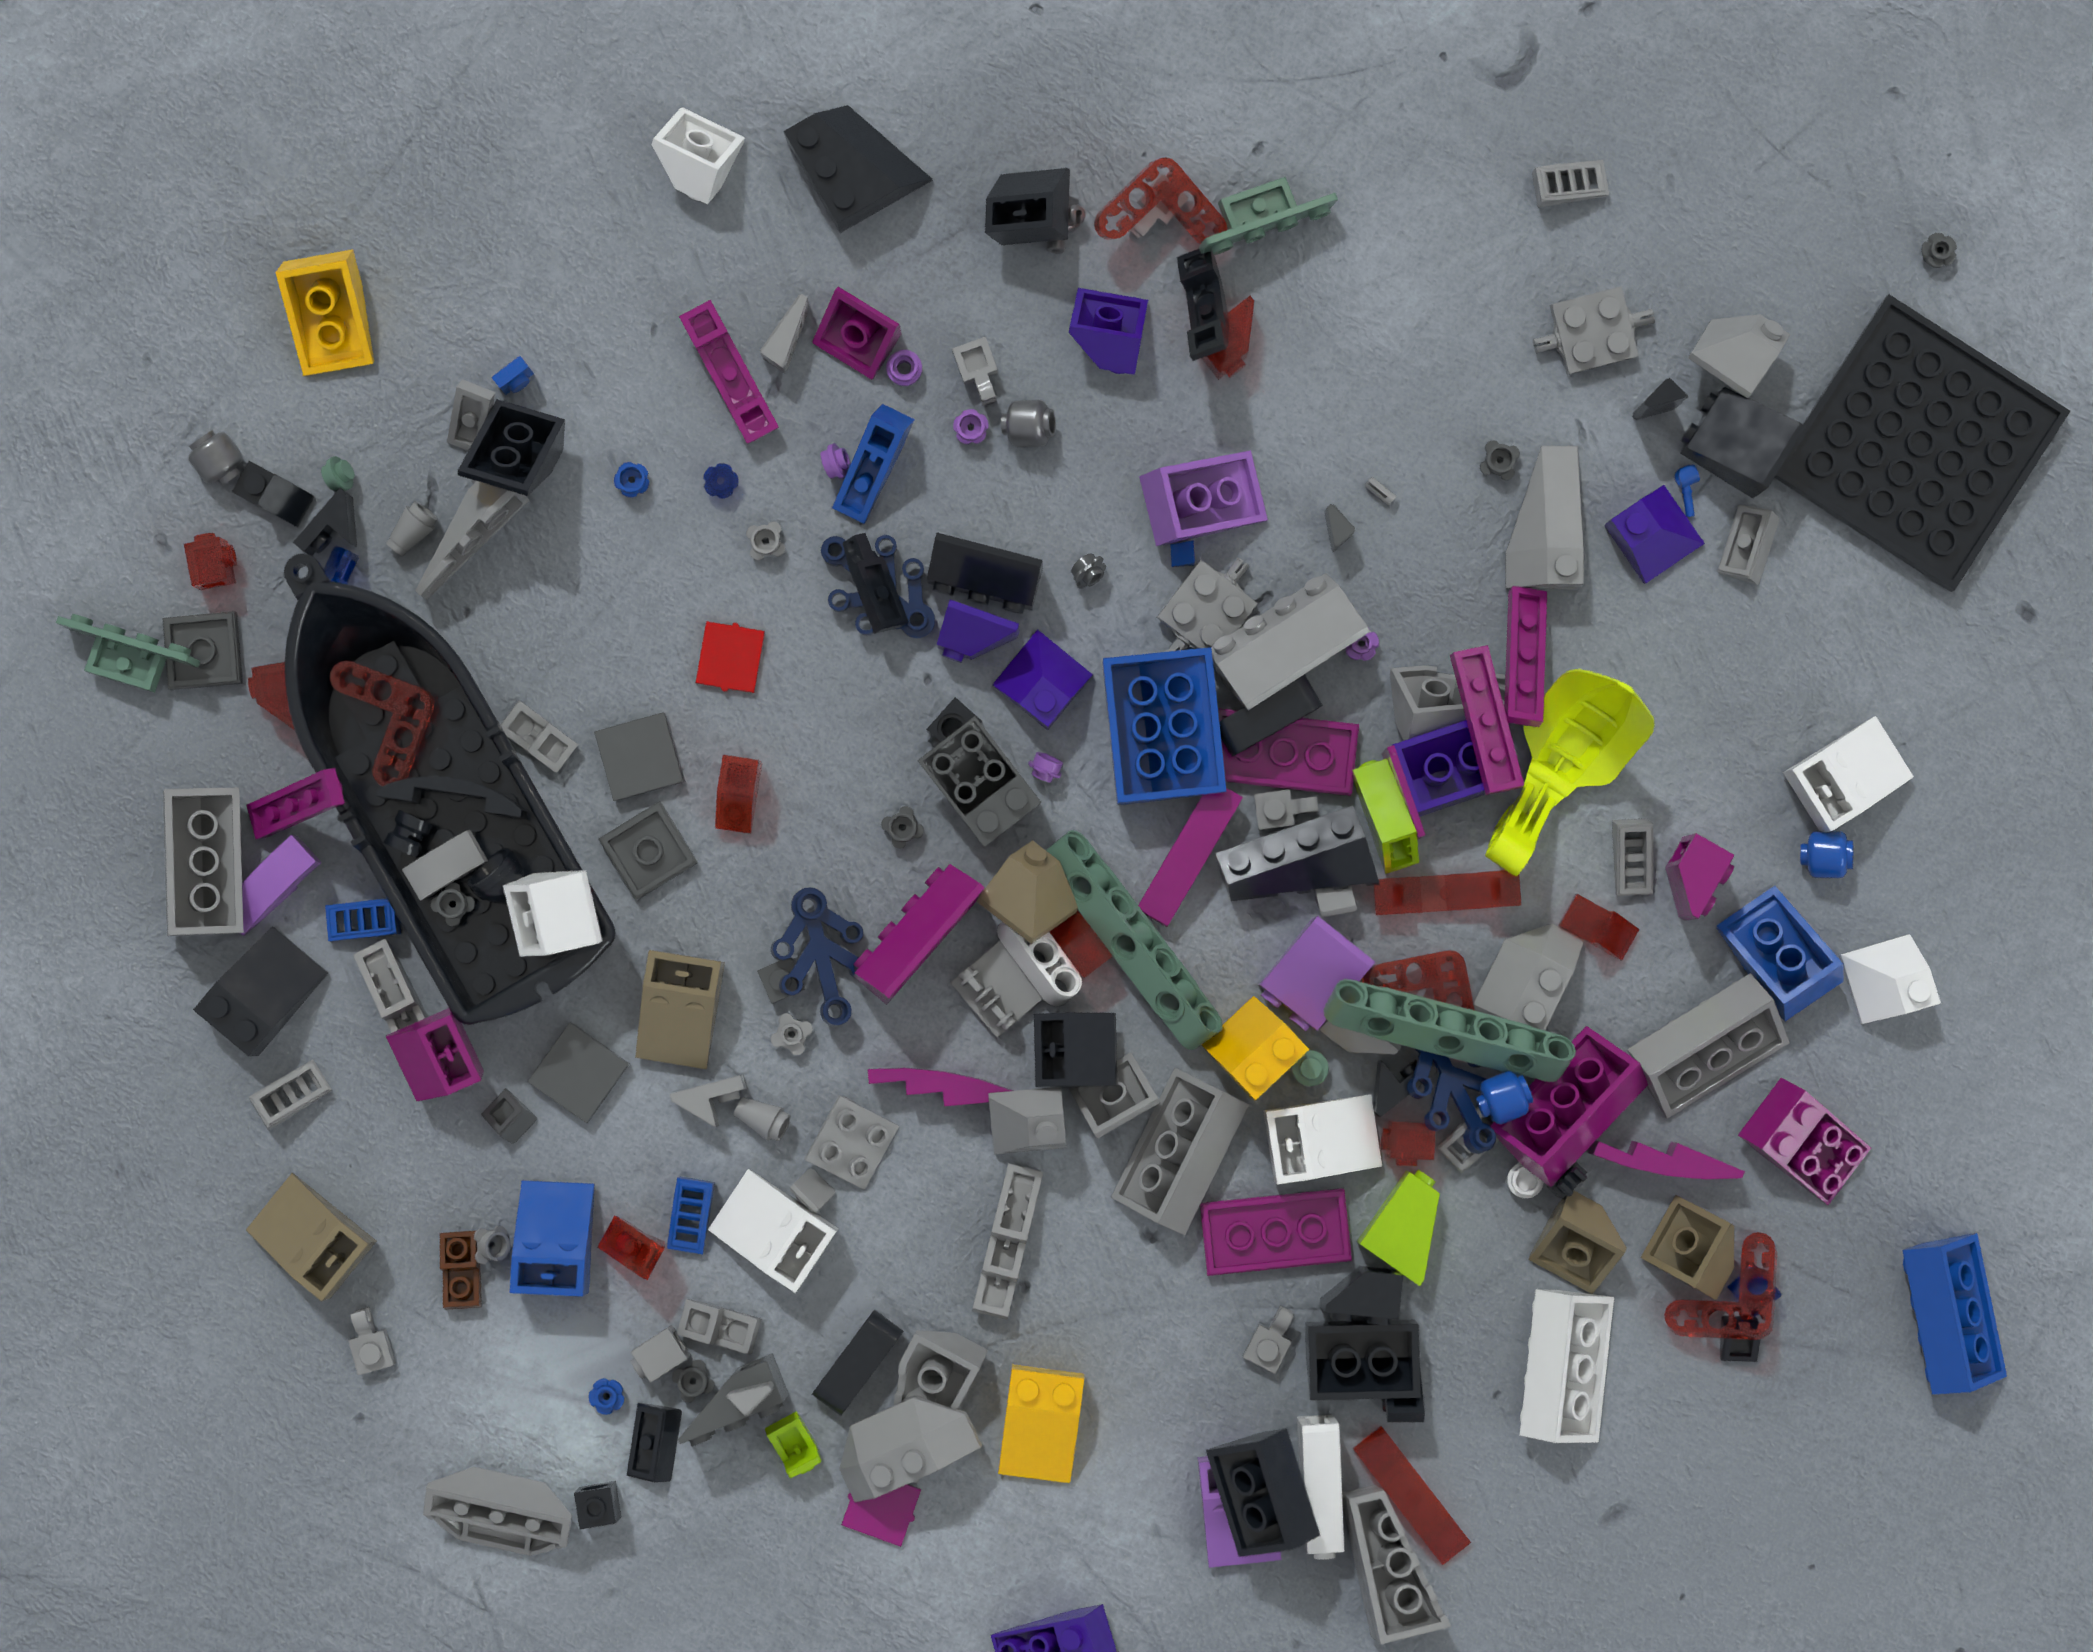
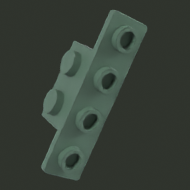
M1286 177L1220 199L1218 202L1228 230L1205 238L1199 249L1201 254L1212 251L1213 255H1218L1233 248L1232 243L1245 239L1247 244L1265 237L1266 231L1277 228L1278 232H1283L1299 224L1297 220L1310 217L1311 221L1323 218L1331 213L1330 208L1336 203L1338 198L1336 193H1332L1297 206Z
M72 614L71 619L58 616L56 621L57 624L69 630L95 637L84 671L155 693L166 659L196 668L200 664L199 660L190 656L191 649L181 645L170 643L169 648L157 646L159 640L140 633H137L136 639L124 636L126 630L106 623L103 629L92 626L93 620L76 614Z

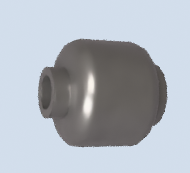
M1042 400L1014 401L1010 404L1007 414H1002L1001 416L1002 434L1008 435L1011 444L1015 447L1044 446L1049 438L1055 435L1056 418L1054 410L1049 409Z
M211 430L189 446L192 451L188 456V460L204 482L210 484L219 480L224 485L240 474L237 466L242 463L243 455L226 433L219 432L215 434Z

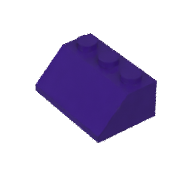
M1467 720L1393 744L1419 817L1486 795Z

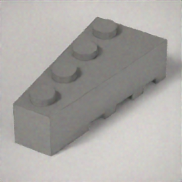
M1376 1485L1342 1492V1506L1371 1637L1378 1643L1385 1644L1451 1627L1437 1601L1432 1586L1428 1583L1421 1569V1564L1405 1536V1531L1385 1490Z

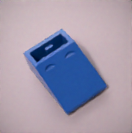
M521 1181L511 1258L510 1293L581 1297L589 1293L595 1184Z

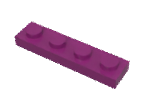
M1512 586L1508 592L1504 709L1508 723L1540 727L1543 723L1547 591Z
M1488 645L1453 652L1450 655L1485 794L1491 795L1523 787L1524 782Z
M335 768L321 770L247 804L246 807L255 840L270 837L344 804L343 789Z

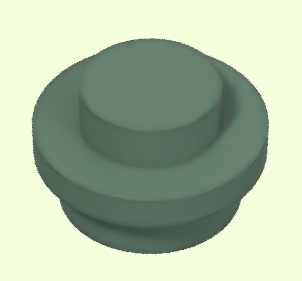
M337 456L329 458L326 461V465L321 468V474L326 485L335 492L339 488L344 491L351 489L355 476L352 466L349 462Z
M1314 1050L1306 1052L1292 1066L1295 1079L1305 1086L1319 1085L1326 1079L1329 1071L1326 1058Z

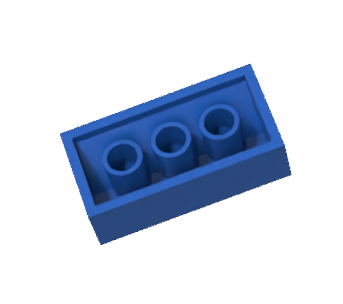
M1978 1233L1921 1243L1902 1250L1904 1256L1903 1268L1909 1280L1911 1290L1910 1301L1916 1314L1919 1329L1918 1340L1923 1348L1926 1363L1925 1374L1930 1383L1932 1395L1973 1392L2007 1377Z

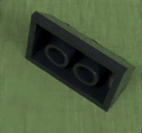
M936 532L927 582L934 585L933 591L953 596L954 591L969 594L967 599L972 602L988 605L989 600L1003 603L1002 609L1023 614L1024 609L1031 611L1033 609L1043 571V560Z
M1414 1319L1389 1320V1325L1367 1323V1321L1305 1322L1306 1364L1310 1400L1421 1398L1419 1324Z
M1287 1428L1260 1432L1206 1450L1239 1557L1293 1550L1320 1536Z

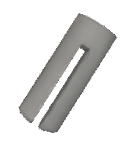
M1371 477L1365 484L1369 491L1388 506L1397 497L1374 477Z

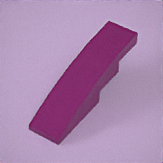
M1226 788L1227 792L1202 795L1138 904L1146 916L1165 927H1168L1243 799L1242 796Z
M918 1068L868 1069L869 1084L905 1081L906 1095L943 1092L944 1106L989 1102L988 1093L1014 1091L983 1079L947 1071Z
M1595 1141L1588 1151V1154L1622 1166L1665 1176L1695 1179L1743 1178L1745 1173L1743 1170L1676 1142H1670L1666 1154L1636 1141L1631 1142L1627 1153L1599 1141Z

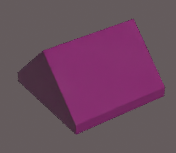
M838 286L832 295L812 343L873 380L902 333L899 323Z

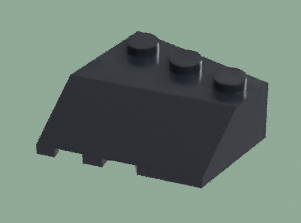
M849 105L814 113L784 131L789 147L840 233L932 181L928 174Z

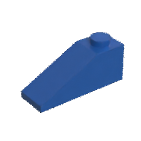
M882 404L871 415L834 502L833 509L865 524L895 465L915 419L885 404Z

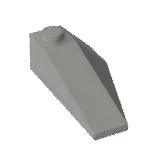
M1541 446L1525 498L1505 552V589H1511L1512 586L1531 589H1578L1584 584V547L1578 446Z
M472 480L473 485L464 496L415 591L428 600L530 501L525 495Z
M916 1330L899 1362V1377L894 1405L916 1396L954 1410L958 1409L976 1377L988 1350L957 1333Z

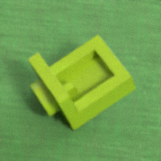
M797 1411L765 1428L766 1435L783 1461L789 1478L805 1474L821 1462L817 1443Z

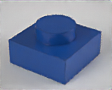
M519 356L493 375L492 379L503 393L507 395L510 391L517 393L525 388L530 382L529 377L534 373L523 358Z

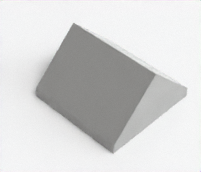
M1131 1052L1117 1060L1118 1086L1069 1088L1097 1139L1160 1103Z

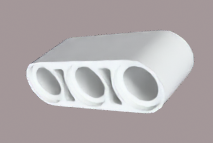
M1002 921L999 923L997 933L1001 943L1048 1004L1061 1006L1078 993L1082 986V978L1050 932L1031 944ZM1033 950H1037L1044 955L1045 963L1035 958ZM1055 979L1062 981L1066 985L1067 992L1057 988Z

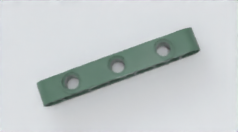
M1071 830L1047 848L1046 851L1058 859L1062 865L1075 897L1078 911L1179 1043L1189 1050H1195L1222 1030L1223 1025L1218 1012L1089 841L1078 831Z
M1350 979L1340 980L1336 984L1323 1009L1327 1021L1340 1028L1363 1033L1376 1039L1503 1072L1511 1071L1517 1075H1524L1547 1082L1558 1081L1576 1053L1572 1041L1560 1034L1391 988L1378 987Z

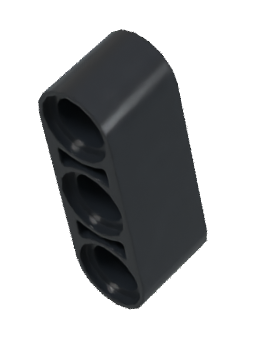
M1304 674L1250 710L1244 707L1219 722L1221 739L1231 757L1309 715L1323 705Z
M874 1309L811 1395L841 1416L894 1346L903 1330Z

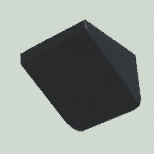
M1726 1315L1721 1317V1361L1757 1362L1762 1333L1757 1317Z

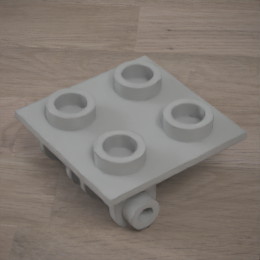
M1001 941L997 942L950 982L996 1037H999L1043 999Z
M839 1095L804 1160L865 1190L899 1126L861 1107L849 1098Z

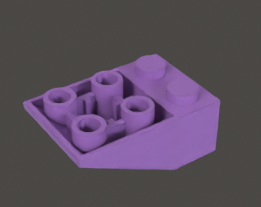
M1208 1456L1197 1457L1209 1568L1281 1560V1552L1244 1557L1238 1556Z

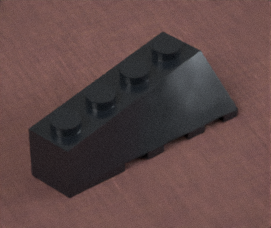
M1353 806L1216 853L1219 871L1231 901L1278 896V893L1295 891L1298 894L1311 893L1313 889L1334 887V890L1347 889L1349 885L1366 884V886L1380 885L1365 834Z

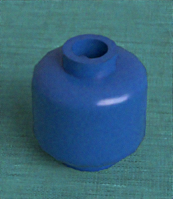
M1814 831L1809 836L1808 844H1801V865H1808L1809 874L1813 878H1843L1847 873V869H1853V840H1847L1844 832L1831 831L1826 833Z
M1511 1071L1482 1081L1480 1084L1481 1095L1475 1097L1483 1118L1490 1116L1496 1124H1504L1526 1115L1529 1111V1104L1533 1102L1530 1089L1523 1075L1517 1077Z

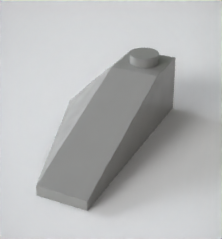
M1426 665L1391 668L1390 681L1395 724L1404 741L1466 720L1454 674L1437 673V667ZM1496 674L1504 705L1505 674Z

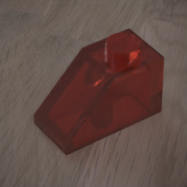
M1251 296L1228 312V347L1202 358L1218 380L1225 374L1231 378L1246 366L1243 360L1247 358L1254 309V300Z
M285 662L251 667L253 677L248 678V687L252 699L256 698L257 704L295 730L286 696Z
M1078 910L1074 915L1049 931L1083 979L1113 957Z

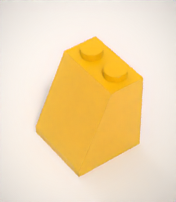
M1255 996L1250 998L1222 1025V1030L1201 1045L1243 1091L1254 1100L1258 1099L1309 1051L1308 1047L1293 1031Z

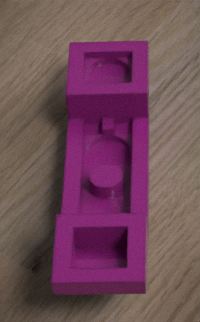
M711 299L680 315L681 322L746 443L750 444L778 429L777 422Z

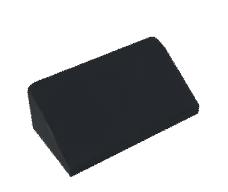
M1666 378L1632 413V417L1635 420L1674 410L1688 398V395L1671 378Z
M645 1403L637 1404L627 1476L654 1483L671 1481L682 1415L681 1409Z

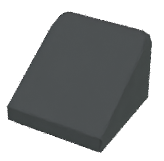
M1330 504L1324 514L1331 550L1334 552L1353 535L1355 527L1334 504Z
M506 1088L481 1113L497 1134L511 1144L516 1143L537 1120V1117Z

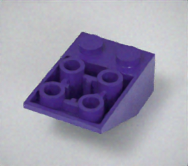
M1103 1604L1070 1610L990 1635L995 1652H1117Z

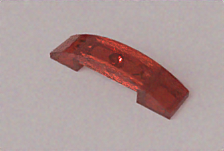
M1506 870L1379 879L1380 885H1374L1376 916L1522 906L1519 874L1515 877Z
M1382 1426L1378 1427L1353 1447L1360 1459L1442 1565L1471 1543Z

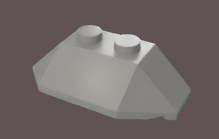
M1548 924L1505 939L1473 1002L1474 1010L1546 1030L1574 973L1584 939L1554 924Z
M915 1396L852 1424L849 1429L839 1470L854 1502L877 1498L939 1471L982 1447V1444L967 1412L958 1409L954 1410L942 1404Z
M472 1467L429 1482L426 1487L423 1515L430 1520L434 1519L441 1528L459 1540L528 1556L549 1552L555 1548L567 1547L572 1514L545 1482Z

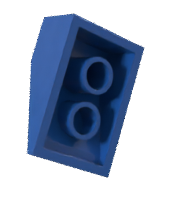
M1773 886L1716 925L1717 930L1747 974L1751 973L1774 999L1778 1013L1784 1021H1787L1844 982L1842 961L1776 886Z

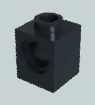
M955 697L926 729L932 736L928 742L935 747L947 738L943 735L942 728L949 720H957L963 726L975 716L982 725L983 722Z
M616 1481L581 1486L574 1492L579 1530L616 1524L621 1518Z

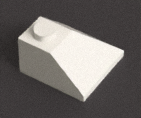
M681 107L653 138L651 145L675 189L687 194L693 200L708 204L721 189L744 143L745 137Z
M1910 934L1839 955L1860 1024L1895 1017L1941 1004L1930 967Z

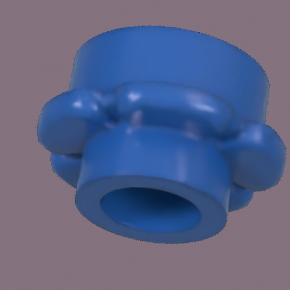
M624 463L619 467L618 472L614 476L615 487L620 489L621 493L626 497H636L638 493L642 494L648 489V471L641 464ZM632 476L635 477L634 483L629 482V478Z
M606 1378L599 1379L593 1384V1390L589 1392L588 1397L590 1405L596 1407L597 1412L603 1415H609L613 1410H619L625 1400L622 1385L616 1380L610 1381ZM604 1393H608L610 1395V1398L608 1400H605L603 1398Z

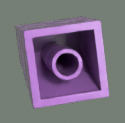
M1316 916L1308 922L1260 982L1259 986L1264 989L1261 996L1277 1009L1281 1004L1292 1012L1289 1019L1304 1031H1307L1309 1027L1318 1031L1327 1020L1323 1009L1336 984L1344 979L1360 981L1375 961L1319 916Z

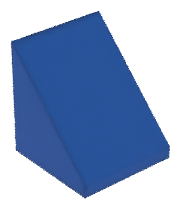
M1194 540L1170 544L1172 567L1194 566Z

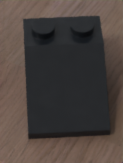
M496 399L458 469V476L528 496L552 473L563 452L565 419Z
M272 926L213 985L193 1010L248 1057L259 1056L329 972Z

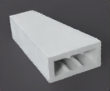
M1333 1414L1298 1416L1297 1431L1300 1472L1320 1536L1305 1543V1550L1307 1554H1314V1559L1336 1558L1337 1552H1344L1339 1423Z

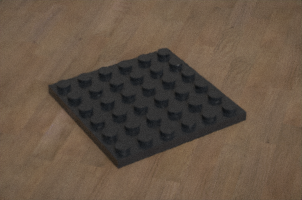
M1888 294L1803 423L1806 428L1774 478L1948 591L1953 592L2060 429L2070 410Z

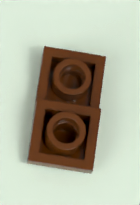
M476 1231L440 1233V1270L443 1271V1308L445 1310L482 1308L480 1264L475 1260L477 1242L474 1240V1234Z

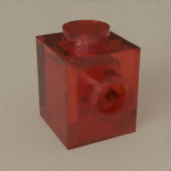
M206 533L194 536V542L184 544L191 585L199 590H206L236 583L233 566H237V557L233 545H228V541L221 537H216L215 533Z
M1388 1120V1128H1382L1381 1150H1387V1157L1395 1158L1396 1165L1417 1166L1418 1160H1434L1435 1132L1429 1130L1425 1122Z

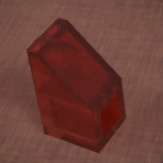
M730 755L722 756L717 788L715 829L747 834L752 833L762 769L761 761Z

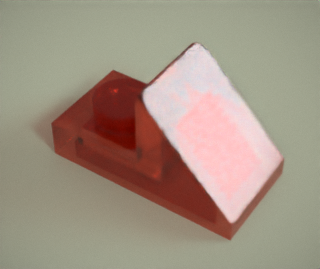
M1579 894L1574 895L1558 924L1561 928L1584 939L1586 942L1620 961L1623 960L1639 931V928L1617 912L1608 911Z
M614 1215L597 1248L641 1278L648 1280L665 1249V1241L644 1233L625 1219Z

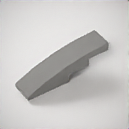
M386 938L353 954L382 1019L386 1020L391 1033L428 1017L405 970Z
M1008 1163L972 1309L973 1312L1005 1320L1008 1319L1042 1181V1171Z

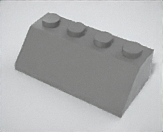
M1325 573L1322 576L1310 579L1302 589L1291 596L1279 599L1274 604V607L1260 616L1248 619L1244 626L1237 631L1216 640L1211 647L1213 666L1223 684L1247 710H1250L1369 633L1370 630L1340 586Z
M239 788L164 789L163 815L167 936L243 933Z
M1750 973L1739 981L1733 982L1729 987L1708 1000L1701 1002L1697 1007L1684 1015L1670 1021L1666 1026L1650 1036L1641 1039L1627 1050L1632 1058L1641 1063L1648 1082L1647 1088L1662 1113L1668 1119L1790 1042L1774 999Z
M1174 1068L1159 1098L1160 1103L1156 1105L1111 1198L1152 1221L1185 1235L1249 1104Z

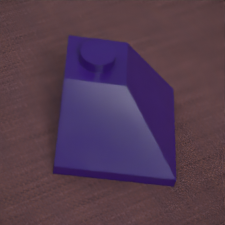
M1078 288L1069 334L1099 369L1110 370L1116 374L1127 373L1135 375L1148 300Z
M1665 485L1643 497L1604 525L1644 584L1705 544Z
M950 599L938 637L937 648L943 650L942 656L960 663H962L963 658L973 660L1017 639L1020 632L1019 623Z
M1037 629L992 686L1048 731L1093 674Z

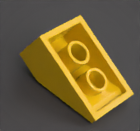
M353 249L283 261L275 273L303 376L373 364L374 357L363 286Z
M1012 1364L998 1474L1070 1483L1084 1386L1083 1373Z

